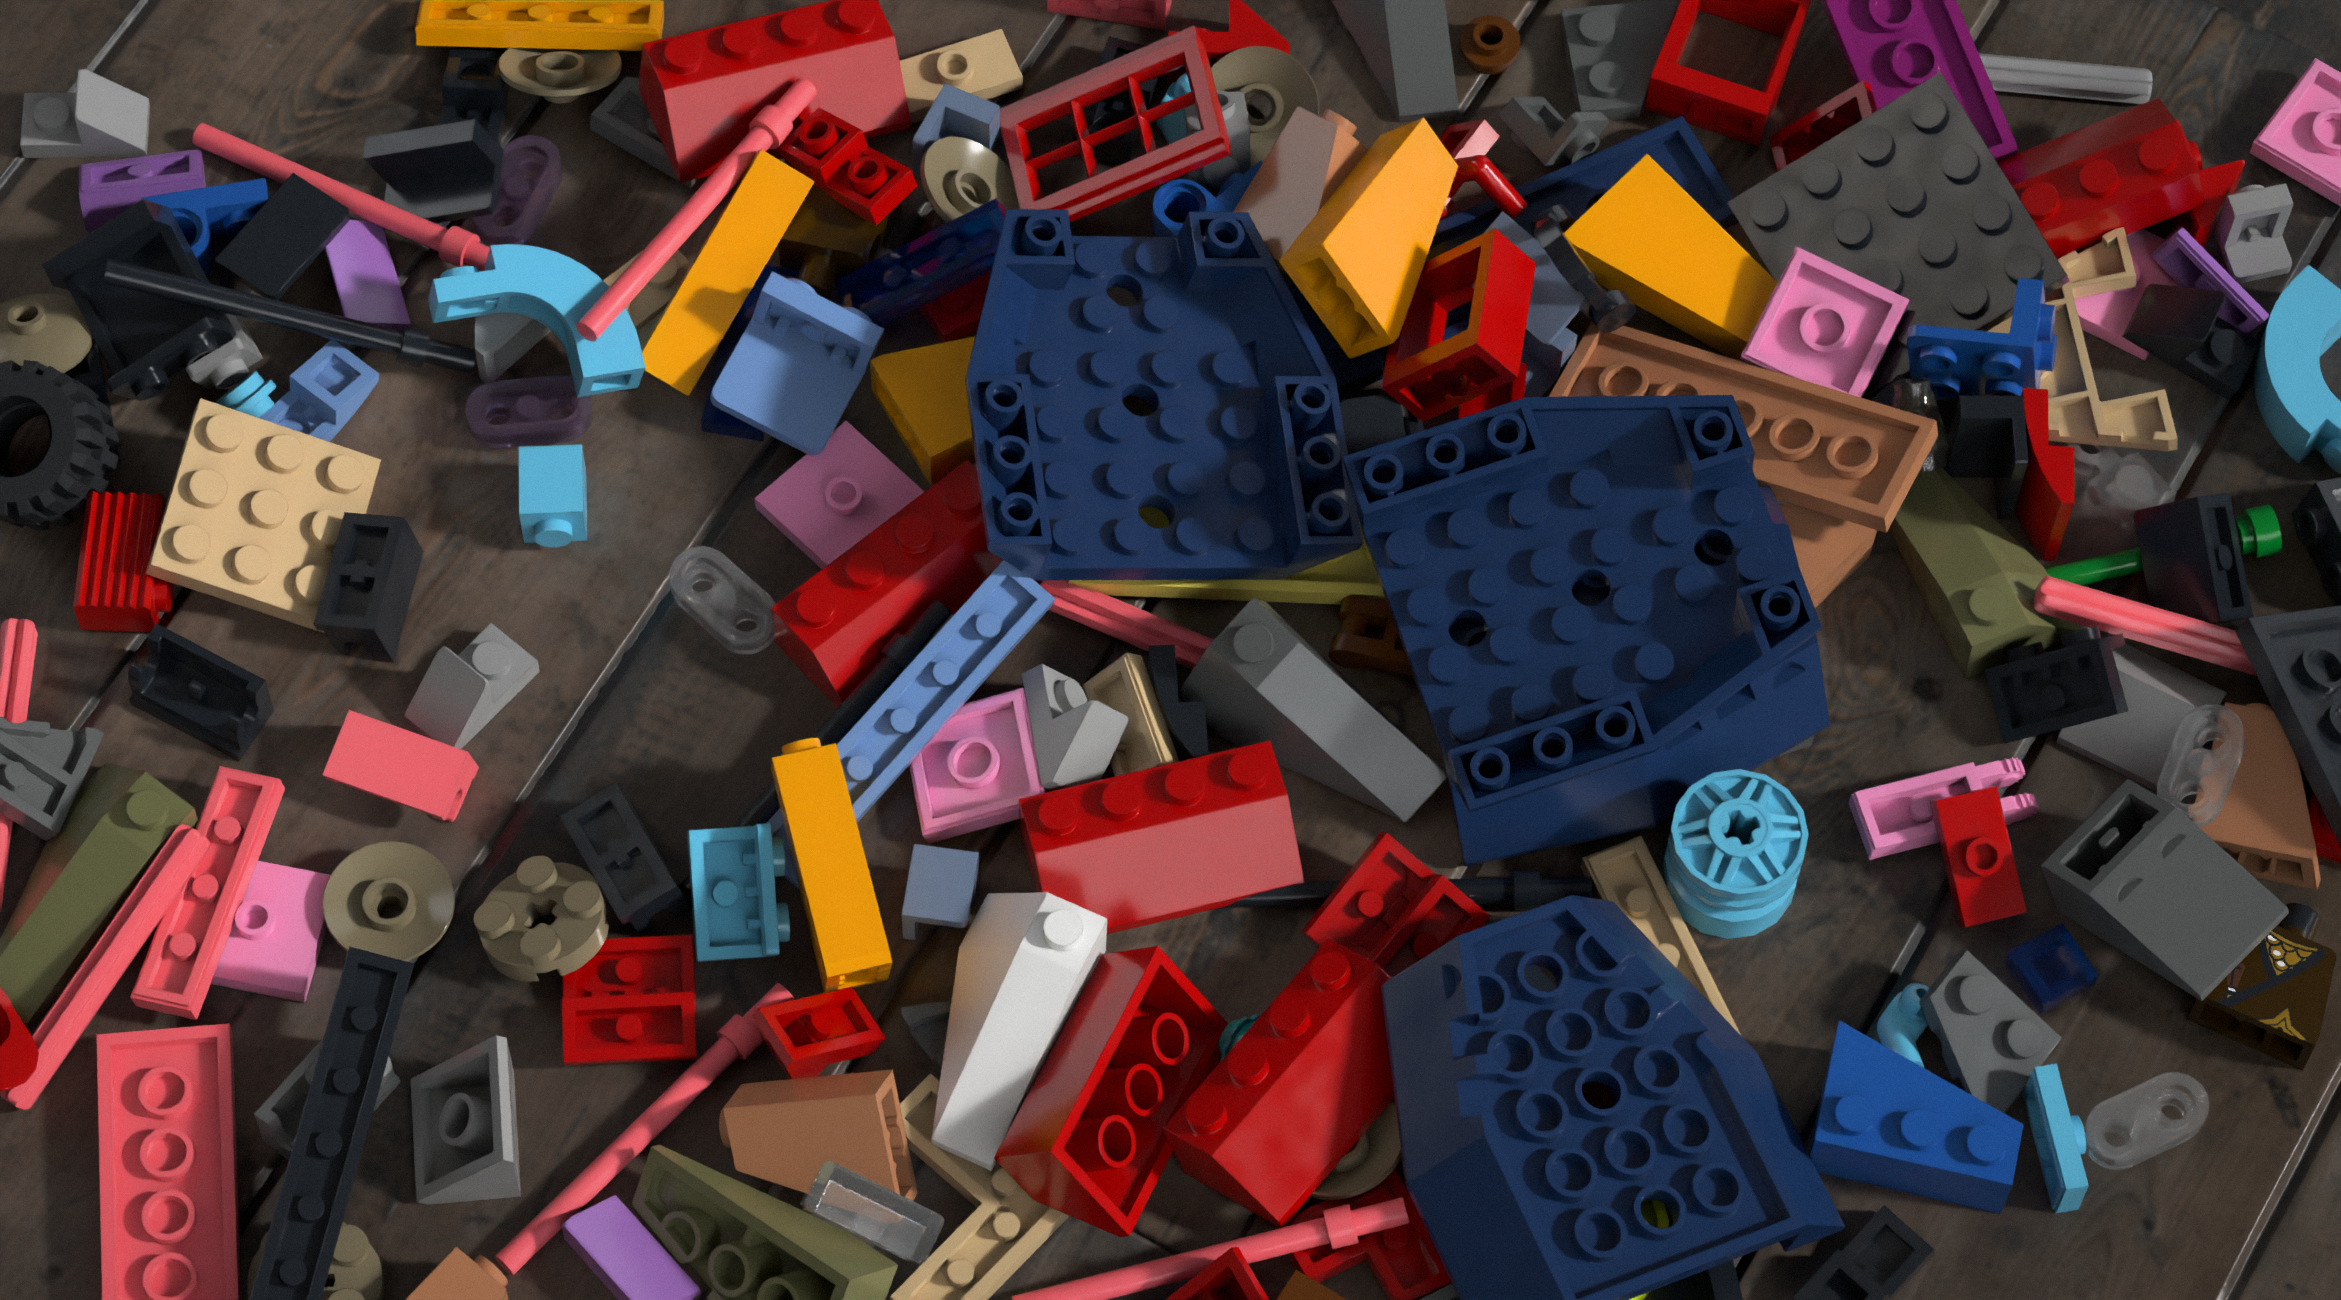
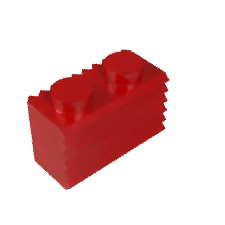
M91 491L87 494L73 603L80 630L151 632L156 623L158 624L160 612H170L173 600V583L145 574L166 507L163 495L158 493L153 495L146 493L137 495L133 492L125 495L119 491L114 494L107 491L101 494Z

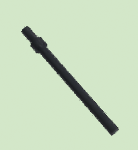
M109 258L106 261L102 283L396 355V362L419 368L422 367L424 362L469 374L472 373L476 360L475 349L430 338L429 331L404 326L403 330L399 331Z
M934 600L903 635L895 633L879 651L882 659L811 738H819L821 746L834 743L837 745L953 617L951 611L941 602ZM774 779L731 827H746L767 823L780 809ZM689 873L680 883V886L691 896Z
M1513 871L1512 878L1448 879L1476 904H1513V910H1531L1540 907V903H1551L1570 895L1592 898L1591 877H1540L1539 871ZM1341 880L1304 881V883L1258 893L1221 908L1317 907L1325 902Z

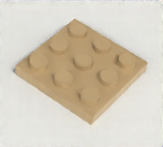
M200 398L194 410L145 574L324 633V631L316 629L314 621L344 512L366 514L381 459Z

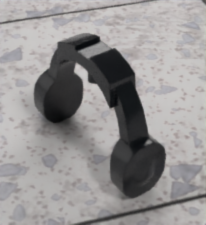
M1558 204L1546 209L1531 222L1529 227L1531 232L1570 286L1577 292L1580 291L1591 305L1588 313L1597 328L1603 333L1617 330L1635 315L1636 306L1624 291H1605L1594 280L1596 278L1595 274L1586 265L1564 234L1576 222L1568 208Z

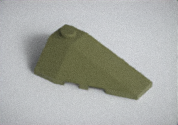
M1928 454L1889 527V531L1964 679L1985 672V669L2006 664L2007 660L2004 651L2037 642H2042L2045 649L2061 643L2062 635L2081 631L2079 624L2039 613L2033 608L2034 594L2038 583L2044 577L2049 576L2045 568Z
M105 763L77 792L59 834L46 842L0 939V987L8 996L15 1011L28 1029L61 995L176 826L185 824L196 829L198 818L195 808L146 771Z
M662 1145L652 1146L632 1201V1206L678 1263H689L711 1290V1293L706 1297L708 1300H886L898 1264L850 1232Z

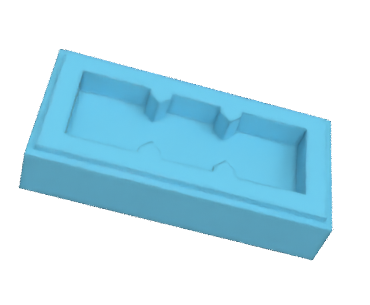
M2057 1063L2037 1066L2031 1072L2022 1095L2052 1210L2055 1209L2056 1213L2078 1210L2089 1187L2081 1155L2086 1152L2084 1127L2078 1115L2070 1116Z

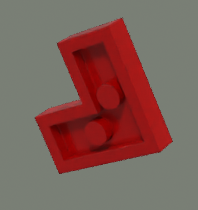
M1395 1169L1385 1180L1371 1190L1351 1198L1324 1200L1295 1214L1284 1226L1324 1217L1323 1210L1349 1204L1350 1209L1354 1210L1403 1197L1409 1219L1408 1224L1358 1236L1359 1243L1337 1249H1332V1245L1329 1243L1287 1254L1297 1271L1321 1283L1366 1260L1388 1300H1420L1452 1284L1411 1196Z

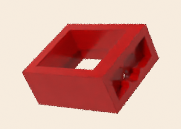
M1681 0L1650 77L1645 110L1673 119L1683 116L1688 124L1760 147L1804 34L1811 0ZM1700 11L1782 37L1762 91L1679 65Z
M1496 228L1426 261L1400 335L1394 343L1389 344L1381 388L1419 420L1425 422L1517 379L1520 370L1536 263ZM1472 301L1468 329L1443 341L1447 313Z

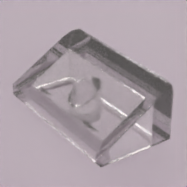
M826 1161L821 1165L799 1204L802 1206V1210L914 1265L926 1262L944 1225V1218L940 1214L833 1161Z

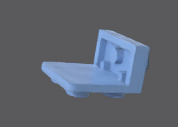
M772 271L760 293L751 321L712 389L710 400L718 409L808 455H818L825 448L870 365V360L874 357L884 328L874 324L860 310L851 307H841L817 295L815 290L807 283L794 278L786 279Z

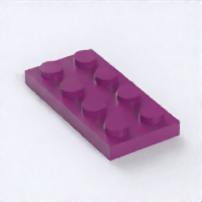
M1820 0L1855 84L1862 80L1871 84L1877 110L1941 72L1996 162L2018 153V146L1956 0Z

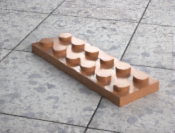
M1593 320L1549 397L1733 395L1755 451L1753 472L1760 487H1770L1776 499L1887 533L1938 437L1936 420L1630 327L1621 326L1615 331L1603 333L1597 328Z

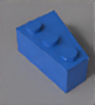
M1839 1020L1829 1051L1809 1156L1818 1173L2001 1214L2013 1185L2024 1124Z

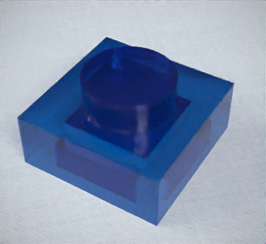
M2063 923L2012 949L2007 953L2004 961L2039 1014L2094 986L2098 978L2097 972Z

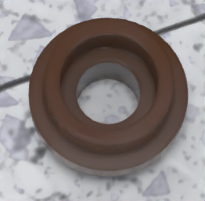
M1481 16L1470 21L1462 30L1459 44L1460 52L1473 70L1481 74H1497L1504 71L1517 59L1520 51V36L1517 29L1509 21L1497 16ZM1494 39L1499 41V43L1495 45H1488L1483 43L1481 40Z

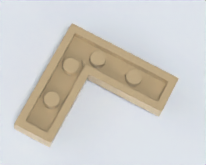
M931 1073L900 1103L908 1147L977 1209L890 1296V1300H988L1069 1218V1215L1034 1201L997 1161L992 1171L931 1144L940 1083Z

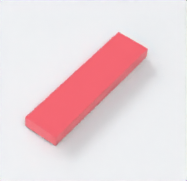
M223 766L219 767L196 826V830L209 840L210 848L159 921L130 996L136 1007L197 1020L235 922V913L243 901L285 791V787L280 779Z

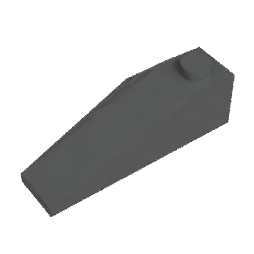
M1331 0L1338 12L1339 23L1346 35L1351 34L1366 59L1368 72L1399 123L1416 121L1423 117L1425 120L1459 116L1445 0Z
M1252 598L1208 646L1178 691V696L1184 702L1205 701L1206 723L1222 738L1241 747L1270 740L1278 764L1405 823L1415 815L1448 779L1447 772L1264 600Z

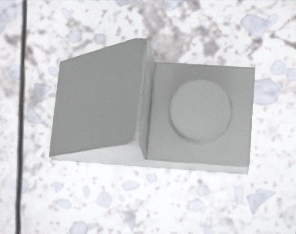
M78 69L77 92L24 93L20 141L24 158L147 156L150 115L149 98L86 69Z
M490 623L458 656L446 646L441 647L437 651L404 714L405 721L425 737L462 749L540 672L538 660Z
M1040 664L1022 673L1042 786L1055 791L1101 780L1129 723L1128 716L1099 701H1087L1079 682L1044 664Z

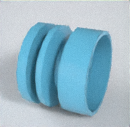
M1742 769L1713 772L1692 784L1676 804L1661 869V876L1683 920L1701 933L1726 939L1754 936L1777 923L1792 902L1797 878L1804 859L1809 836L1804 811L1786 787L1765 774Z

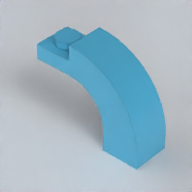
M520 244L491 245L485 263V271L478 272V268L474 266H461L443 272L440 276L441 278L433 279L428 298L433 323L495 313L524 315L542 323L561 342L569 360L577 397L638 388L645 370V363L636 328L626 308L595 342L585 339L576 328V324L610 287L598 275L574 259L536 246Z
M2308 265L2284 289L2270 314L2255 357L2254 389L2261 415L2269 431L2288 455L2299 464L2315 448L2323 455L2326 463L2333 470L2341 474V401L2336 398L2327 386L2321 373L2319 359L2341 337V289L2312 266Z

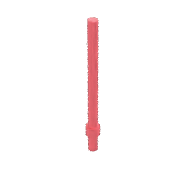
M798 78L775 105H766L749 123V134L576 324L578 332L585 339L595 342L742 179L758 150L762 149L766 152L768 149H777L793 131L792 122L817 95V90L810 81L805 78Z
M201 123L193 134V145L282 184L292 173H295L347 207L349 213L438 251L441 260L454 266H474L481 271H485V263L490 247L481 244L480 237L458 226H452L450 229L442 227L208 124Z
M776 983L743 1016L735 1014L716 1032L719 1040L494 1256L499 1265L513 1276L562 1229L561 1224L577 1214L724 1070L737 1058L744 1061L763 1043L761 1034L752 1017L755 1011L760 1007L795 1000L792 994L784 986Z
M1403 1197L1351 1210L1350 1205L1346 1204L1323 1210L1324 1217L1014 1295L1012 1300H1108L1191 1279L1231 1247H1239L1247 1263L1250 1264L1331 1243L1332 1249L1359 1243L1358 1236L1408 1224L1409 1219Z

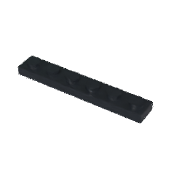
M349 946L250 1300H321L414 963Z

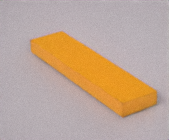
M421 0L415 27L416 46L642 51L643 43L662 39L664 1Z
M758 150L641 350L645 363L644 371L683 395H690L815 181L764 150Z

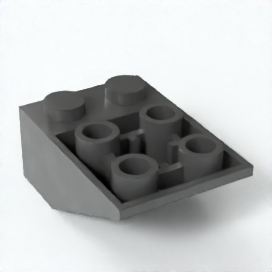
M2127 779L2041 865L2059 913L2200 1001H2203L2289 914L2288 907L2177 807L2130 779Z

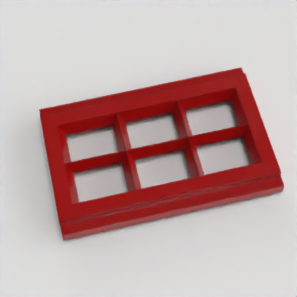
M1191 26L1000 108V127L1020 209L1068 210L1069 222L1231 155L1229 148L1231 145L1206 48L1201 40L1200 32L1195 26ZM1185 66L1191 92L1146 110L1140 84ZM1128 90L1135 116L1089 135L1083 109ZM1195 104L1201 131L1156 149L1150 123ZM1071 114L1077 140L1033 159L1027 133ZM1138 129L1145 155L1099 174L1093 147ZM1081 153L1087 179L1043 197L1037 171Z

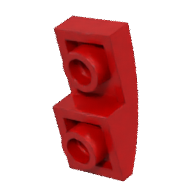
M820 107L778 147L780 155L800 173L815 181L814 185L847 209L876 226L918 186L912 169L870 148L860 128Z

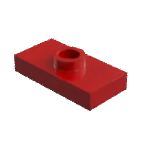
M1989 786L1930 801L1959 927H1969L2026 913L2027 910L1997 786Z

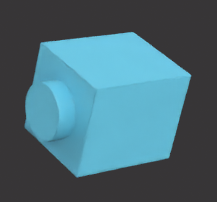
M582 444L519 447V517L524 543H537L544 547L553 548L568 545L571 541H587V475Z

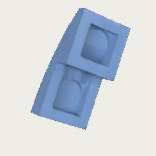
M330 340L289 376L290 391L280 398L260 419L330 442L355 414L379 381V373L337 341Z

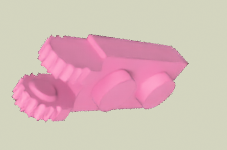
M2005 758L2002 761L1997 760L1978 766L1971 762L1857 791L1851 794L1849 806L1868 858L1872 860L1939 843L1930 801L1989 786H1997L1999 789L2000 787H2006L2019 782L2018 780L2023 779V776L2026 774L2021 759L2018 760V758ZM2031 793L2000 798L2006 825L2026 820L2039 810L2036 798Z

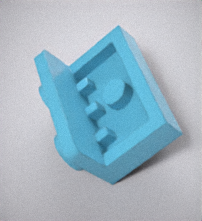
M770 823L746 827L687 831L696 962L765 958L779 955V942H788L790 940L787 902L776 903L774 877L785 876L783 838L771 836Z

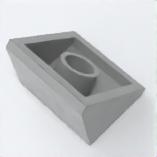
M2125 643L2126 646L2112 649L2128 712L2063 728L2058 736L2057 743L2173 799L2227 692Z
M495 1035L411 1078L417 1203L430 1205L521 1197L514 1070L507 1038Z

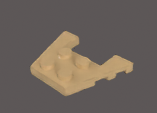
M2124 227L2116 228L2102 235V242L2079 254L2074 250L2059 258L2058 261L2070 281L2045 296V304L2055 305L2056 308L2053 334H2057V349L2053 372L2042 371L2039 389H2048L2049 441L2158 451L2177 450L2178 438L2165 389L2103 402L2099 400L2074 299L2136 287V273ZM2012 316L1987 332L2009 334Z

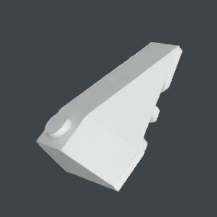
M1048 892L987 894L959 947L931 1144L992 1171L996 1163L994 1157L1102 954L1106 952L1107 918Z

